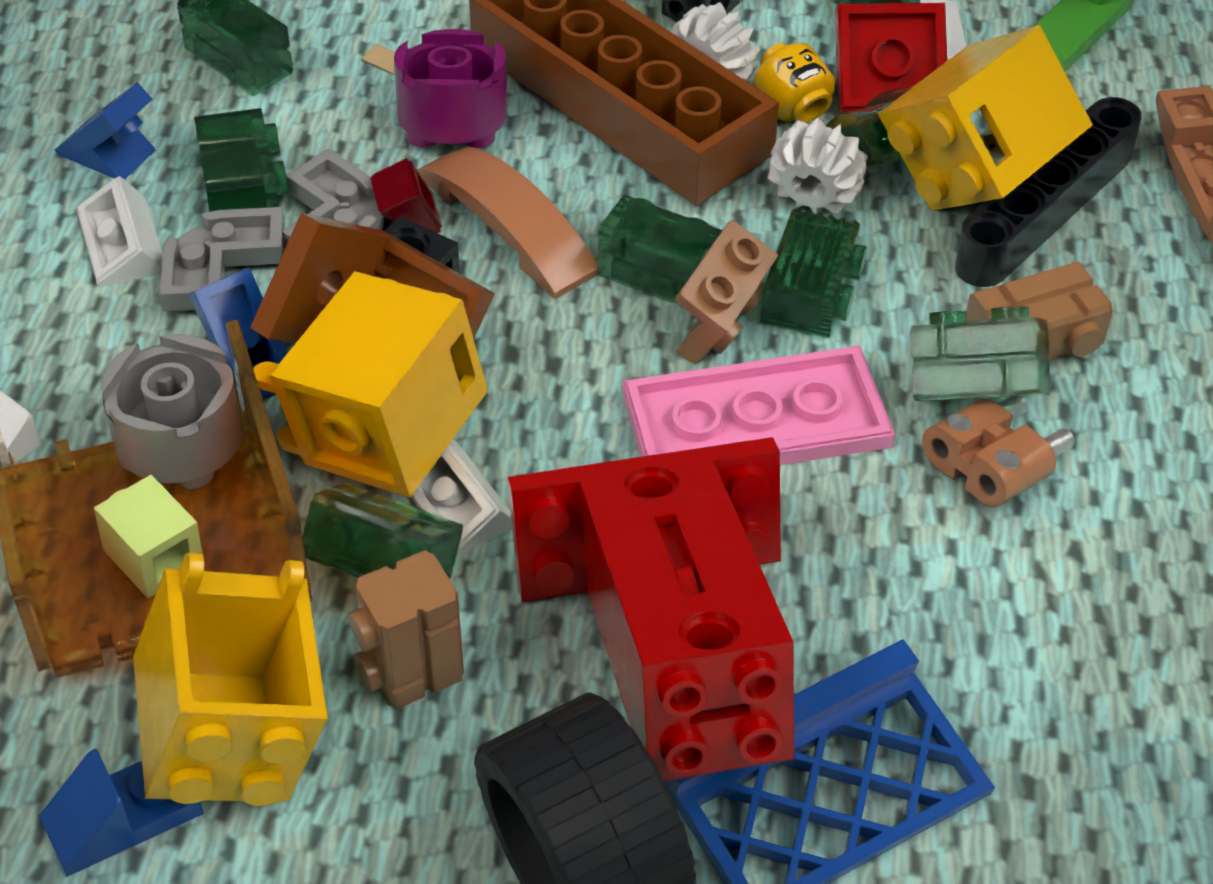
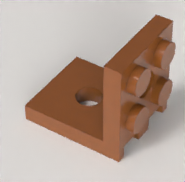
M301 213L250 328L270 340L296 343L354 271L383 279H392L401 284L436 293H445L454 298L462 299L473 338H475L495 293L383 230Z

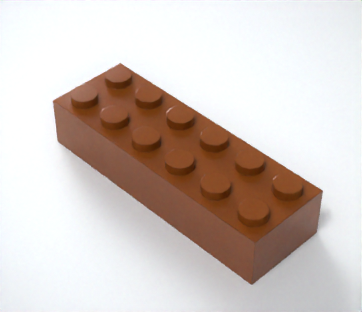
M469 0L471 31L483 34L484 44L495 49L496 42H498L504 48L506 53V73L695 206L772 156L771 151L776 143L779 102L624 1Z

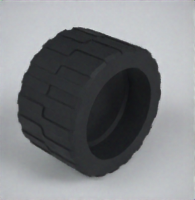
M591 692L584 693L481 744L477 748L474 766L476 767V778L481 790L482 799L497 838L520 884H696L693 853L689 846L685 827L679 817L669 789H667L657 766L647 753L635 731L631 729L621 713L616 708H613L609 701Z

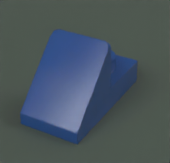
M136 82L90 117L54 150L58 155L114 179L120 176L125 180L156 151L154 146L139 131L138 127L143 121L137 116V113L153 99Z
M250 267L188 293L210 342L217 345L226 356V361L235 376L238 398L241 403L247 405L271 394L272 392L259 389L255 385L251 374L252 370L262 362L279 364L288 352L283 341L267 339L250 328L263 300Z
M95 748L87 753L39 817L66 877L201 816L204 812L201 802L182 804L172 799H145L142 761L109 775L98 750Z

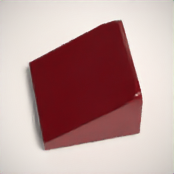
M405 158L371 176L370 180L377 208L382 215L394 221L401 216L436 233L441 232L440 228L442 225L433 193L412 161H408Z

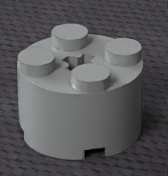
M185 334L159 336L161 345L152 346L141 351L139 343L124 349L110 362L101 380L103 405L119 464L122 468L131 471L141 478L152 475L160 483H178L180 486L190 489L208 484L212 480L214 472L225 465L237 452L244 433L235 376L226 361L225 354L212 342Z

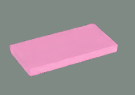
M860 345L622 381V395L640 457L769 437L774 438L780 450V465L887 449L894 446V430Z

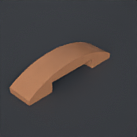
M1209 85L1158 91L1155 99L1157 113L1174 176L1199 226L1213 243V90Z
M461 146L417 169L426 184L444 201L452 205L460 200L518 252L519 268L552 298L556 299L601 274V267L593 254L556 206L526 177L494 155L473 147Z

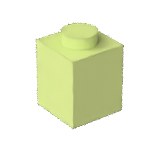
M152 475L147 476L128 488L115 492L106 501L94 507L103 551L147 598L156 594L165 568L180 569L187 552L202 553L197 521Z

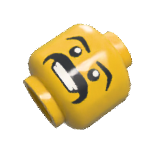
M797 42L788 45L779 43L769 48L760 59L761 66L758 68L754 78V87L779 102L778 119L780 121L792 122L799 120L808 123L817 117L819 118L829 109L833 99L831 95L835 88V78L810 45Z

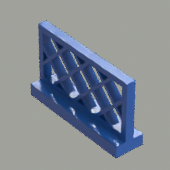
M904 639L794 694V759L664 781L674 800L676 809L681 814L724 884H749L742 874L747 853L788 864L784 884H829L991 795L995 786L914 673L919 660ZM907 699L923 722L920 739L882 729L884 710ZM873 716L871 725L860 723ZM837 734H842L867 741L862 770L822 759L826 740ZM931 735L937 744L930 742ZM877 745L916 755L911 784L871 773ZM815 746L813 756L802 754V752ZM926 758L954 766L967 787L952 795L921 787ZM781 764L809 772L803 802L762 791L766 771ZM818 775L858 786L852 816L812 805ZM756 777L753 788L741 785ZM868 789L907 800L903 822L889 827L862 819ZM718 796L749 804L742 835L713 827L700 806ZM918 803L930 806L916 814ZM758 807L799 818L792 849L751 837ZM808 821L847 831L848 837L844 854L829 860L801 852ZM858 835L871 838L856 847ZM726 847L738 850L736 861H734ZM797 868L811 871L795 880Z

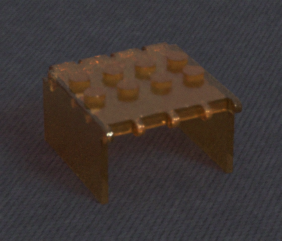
M239 321L226 322L225 326L244 425L241 444L234 456L225 465L216 470L212 480L202 487L190 489L184 488L178 483L160 484L197 521L204 556V571L279 577L286 560L302 561L304 564V578L307 579L309 598L312 601L299 515ZM0 429V539L9 586L38 672L50 669L53 666L55 677L60 678L103 667L105 664L102 650L111 647L115 648L118 662L133 659L155 595L147 598L103 551L94 507L106 501L115 492L128 488L144 478L121 467L113 442L71 451L67 438L55 441L57 455L15 465L13 457L7 451Z

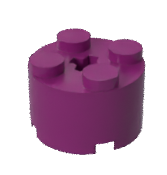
M443 29L421 34L422 43L408 49V40L401 44L394 54L397 118L400 126L407 132L408 142L417 147H429L437 143H464L474 148L491 145L495 141V132L503 126L507 119L506 53L504 48L496 42V48L494 49L484 44L483 34L462 29Z

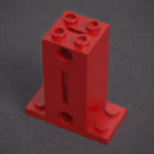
M773 437L508 477L517 585L521 601L527 602L588 592L630 727L642 741L644 748L657 766L663 781L794 759V641L760 564L781 561L780 450Z

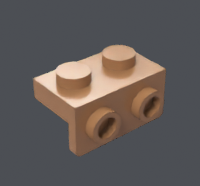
M734 220L729 221L722 229L675 298L679 305L697 318V321L676 350L677 353L694 364H697L711 349L721 354L730 345L742 328V325L736 321L740 313L746 316L764 295L767 287L761 281L779 256Z

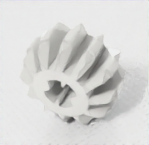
M720 2L708 7L702 4L699 7L692 8L683 15L681 20L673 25L670 31L745 81L752 77L753 71L757 68L754 59H756L760 48L749 41L754 28H743L739 23V11L727 14Z
M818 117L810 125L797 120L788 131H784L781 138L779 137L776 140L771 151L772 157L768 179L778 184L777 196L791 197L795 201V209L805 205L810 207L816 215L824 208L838 214L843 206L847 205V203H852L854 197L859 195L864 184L863 177L867 168L866 161L868 155L858 149V137H845L841 134V124L832 129L826 127Z

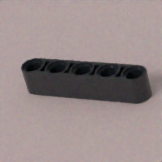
M1107 97L1096 101L1086 110L1093 124L1089 129L1004 198L982 202L962 223L955 261V271L958 277L965 283L975 287H991L1001 283L1120 173L1132 159L1141 124L1142 113L1137 105L1119 97Z

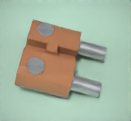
M1013 394L999 403L981 398L925 430L922 436V445L926 456L934 466L952 480L964 474L967 476L964 487L966 491L985 505L998 507L1052 475L1056 469V457L1072 448L1075 440L1072 433L1065 428L1057 430L1046 438L1040 436L1026 424L1016 430L1011 429V421L1027 410L1025 399L1019 394Z

